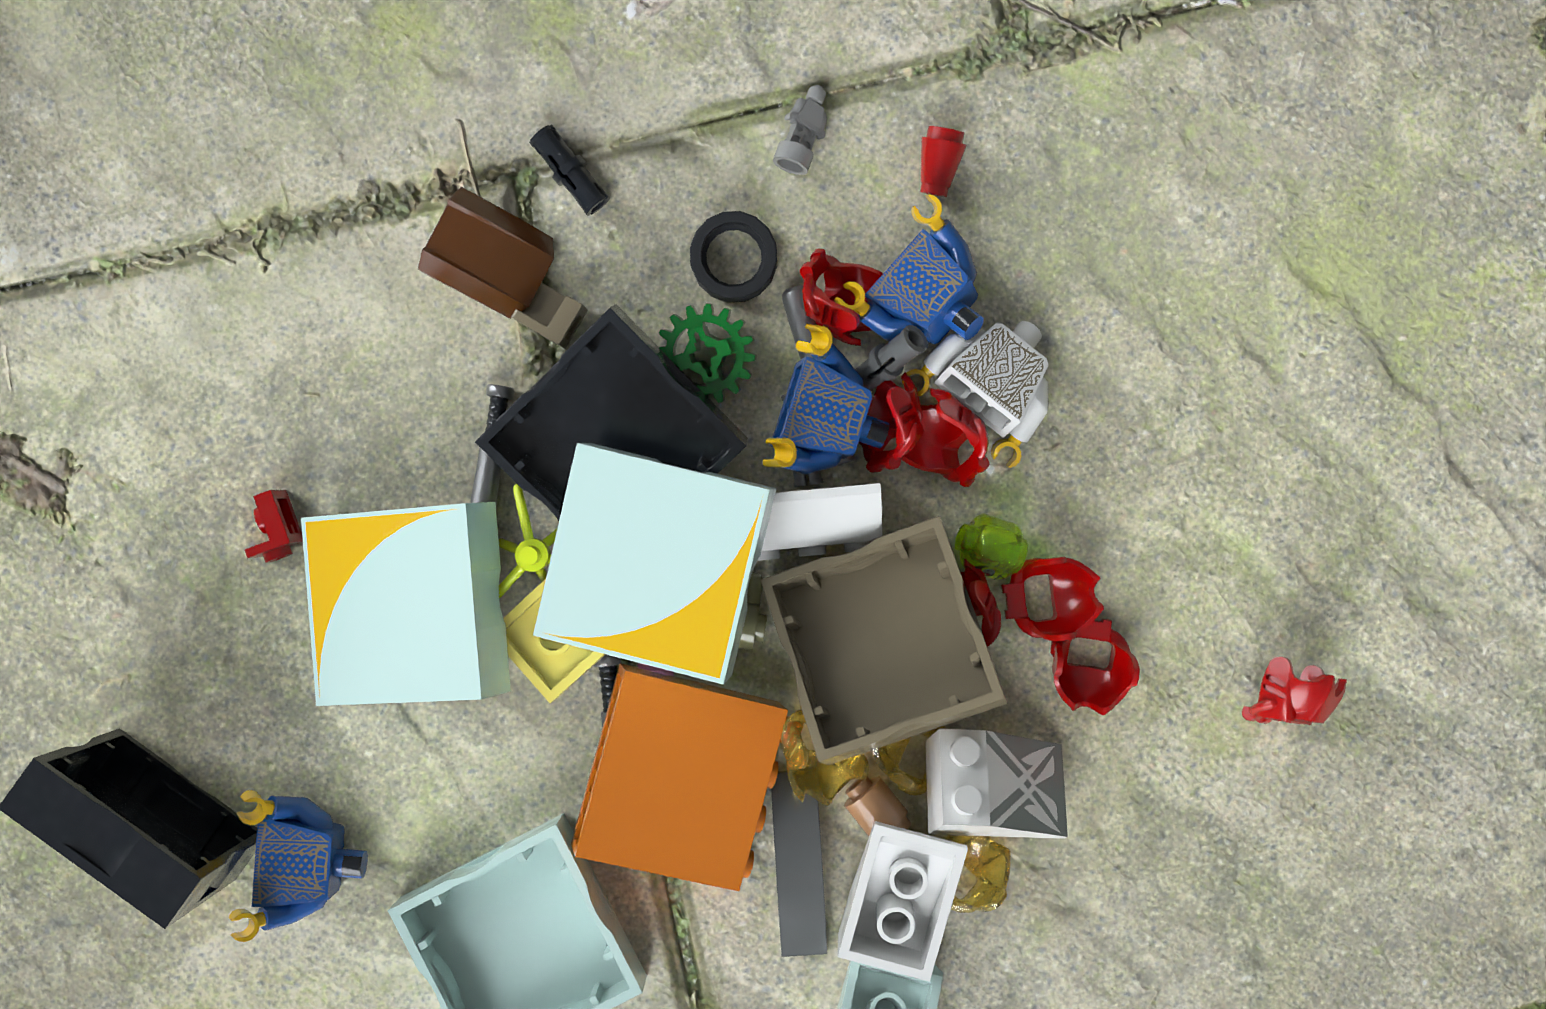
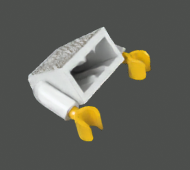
M1027 321L1019 322L1013 331L1002 323H995L987 331L981 328L970 340H965L957 333L950 334L923 360L925 365L920 370L912 369L906 372L909 377L919 374L924 378L925 384L923 389L917 392L918 396H923L928 392L931 385L930 379L934 375L939 376L934 382L935 385L951 393L963 406L973 411L1001 437L1004 438L1010 433L1011 435L1008 439L996 441L991 448L993 459H996L1003 447L1010 446L1013 448V456L1006 464L1008 468L1015 467L1020 462L1021 450L1019 446L1022 442L1027 443L1048 412V382L1043 376L1049 364L1047 358L1034 349L1042 338L1040 330L1034 324Z

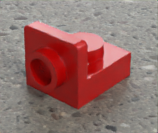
M268 490L253 496L257 506L254 509L255 521L261 532L267 534L269 541L245 549L247 559L263 557L265 563H270L292 555L291 546L303 542V537L287 491Z

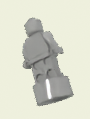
M820 85L811 86L807 92L806 99H797L790 113L785 115L784 119L790 120L791 126L787 138L778 144L773 163L786 172L796 175L807 174L813 159V152L811 150L817 136L819 140L825 137L824 128L827 123V114L821 105L824 102L826 92Z

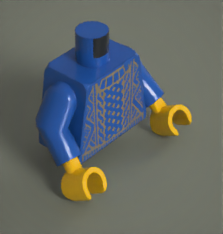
M927 194L925 195L927 200L934 207L933 215L930 218H924L915 206H912L911 214L918 223L928 224L931 227L930 234L922 229L866 294L858 283H845L843 286L855 295L854 305L846 304L839 297L834 299V302L858 313L860 321L886 341H891L908 325L919 328L926 336L927 341L932 344L939 343L951 329L965 340H970L978 333L984 322V318L970 308L977 300L978 293L973 284L977 271L969 246L949 219L943 220L940 217L942 212L940 200L934 195Z
M806 324L805 328L811 332V342L797 341L796 349L800 352L811 354L813 358L806 356L795 364L773 437L767 438L765 441L766 444H770V447L775 449L774 459H763L765 467H783L802 474H810L836 467L841 459L854 455L858 442L880 449L889 431L888 422L867 415L873 393L863 387V378L843 353L832 343L830 330L824 326Z
M247 790L241 794L240 797L244 802H257V807L252 812L244 813L241 811L236 814L244 824H257L251 907L260 908L256 914H252L246 909H236L229 915L231 921H237L242 918L249 919V924L244 931L231 934L235 940L247 942L257 935L259 927L266 931L285 926L324 907L327 900L339 891L341 877L364 878L368 863L367 851L343 849L344 826L334 823L331 815L306 797L270 796L268 800H264L258 792L253 790Z

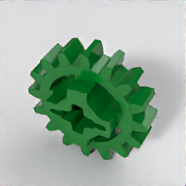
M705 303L703 314L699 315L696 308L690 305L686 307L687 319L683 320L677 314L670 316V320L675 327L673 331L660 329L658 334L667 340L666 346L659 348L679 367L680 371L689 368L700 374L706 385L693 383L707 397L713 393L716 401L721 403L725 401V388H728L734 394L741 391L736 381L738 377L743 379L751 378L752 373L744 368L745 362L755 361L757 355L746 352L745 346L752 343L755 339L754 336L742 337L739 331L746 323L743 319L733 324L728 321L731 309L724 308L717 316L714 315L713 304ZM705 322L722 327L731 337L722 340L710 334ZM688 329L689 342L684 352L676 355L678 340L683 332ZM701 341H704L706 347L714 346L717 350V355L711 358V367H708L705 360L697 361L695 358V353L701 350ZM736 353L733 370L724 379L722 366L726 357Z

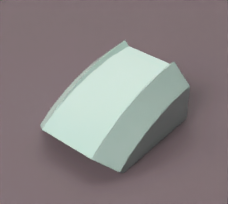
M850 961L837 1009H937L943 972L934 965L929 982Z

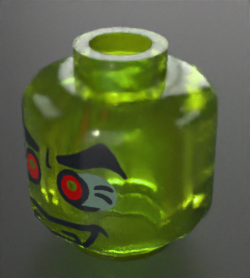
M983 513L975 516L969 524H963L959 528L955 538V549L960 551L959 558L964 568V560L966 559L971 567L981 569L985 577L1002 580L1011 573H1017L1021 569L1027 556L1028 543L1023 538L1022 530L1018 525Z

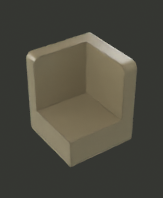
M541 283L529 307L522 312L515 309L511 318L561 348L566 349L588 310L583 304L567 295L564 296Z

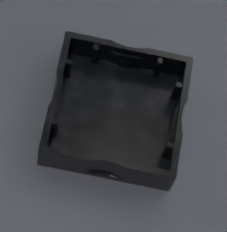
M615 304L561 355L559 361L531 389L522 394L475 443L524 491L530 493L546 505L559 521L577 443H592L654 458L664 464L684 469L718 474L747 446L748 438Z
M120 728L93 737L84 745L64 747L34 757L0 803V811L164 929L235 881L256 851V826L244 824L234 810L193 784L173 766Z

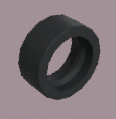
M742 211L721 212L708 218L695 232L690 246V266L699 286L711 297L727 303L746 302L759 296L772 282L777 269V244L770 229L756 216ZM739 230L749 234L757 242L761 250V263L757 273L750 280L741 284H727L719 281L711 273L707 265V251L710 243L717 235L726 231Z

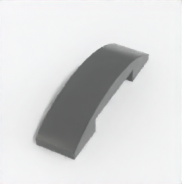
M816 769L778 771L776 782L773 788H771L781 956L827 954Z

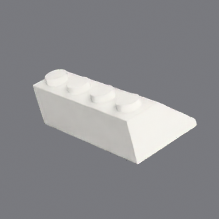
M875 483L775 493L761 555L757 561L779 559V550L798 548L799 557L826 554V545L844 544L845 552H853L869 544L874 539L882 537L881 484Z

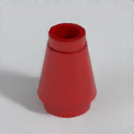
M928 126L926 137H921V193L947 197L948 190L951 187L967 145L963 144L964 132L950 128Z

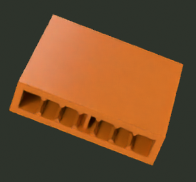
M620 663L571 842L575 857L740 891L743 877L748 878L753 868L754 851L751 850L754 835L762 831L765 823L766 806L763 805L766 791L767 788H773L777 779L778 761H775L779 743L784 744L790 731L791 719L787 716L788 709L778 701Z

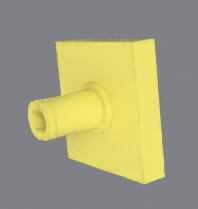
M544 580L503 619L506 626L509 658L545 699L552 703L606 654L533 636L545 585Z

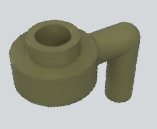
M752 572L747 592L748 610L739 648L753 650L754 641L763 643L767 615L758 614L763 588L760 580L763 578L755 572Z

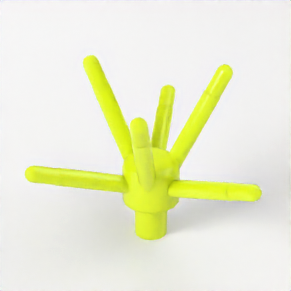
M518 484L513 486V492L524 541L518 545L503 538L498 539L499 547L514 553L517 563L515 568L499 584V599L525 571L535 572L541 583L546 579L547 571L545 567L550 563V546L554 544L557 529H555L543 540L534 538L523 489Z

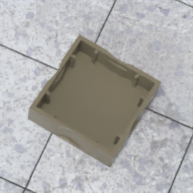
M940 516L876 538L869 544L851 553L823 557L760 580L780 643L786 650L794 668L798 690L797 696L820 763L830 765L1008 704Z

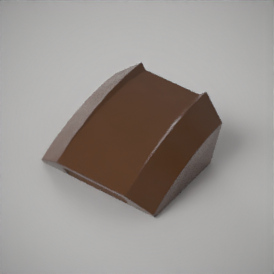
M460 187L448 199L443 214L426 246L422 249L418 270L511 319L515 309L522 312L529 307L553 262V238L506 210Z

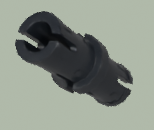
M552 124L540 129L530 139V145L541 155L554 172L552 178L559 186H565L587 216L596 213L609 201V195L605 193L586 169L587 162L581 155L574 154Z

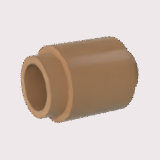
M864 775L846 790L845 793L849 798L846 800L844 807L868 836L871 833L874 821L907 830L911 826L910 820L906 817L907 809L880 776L870 780L867 775Z

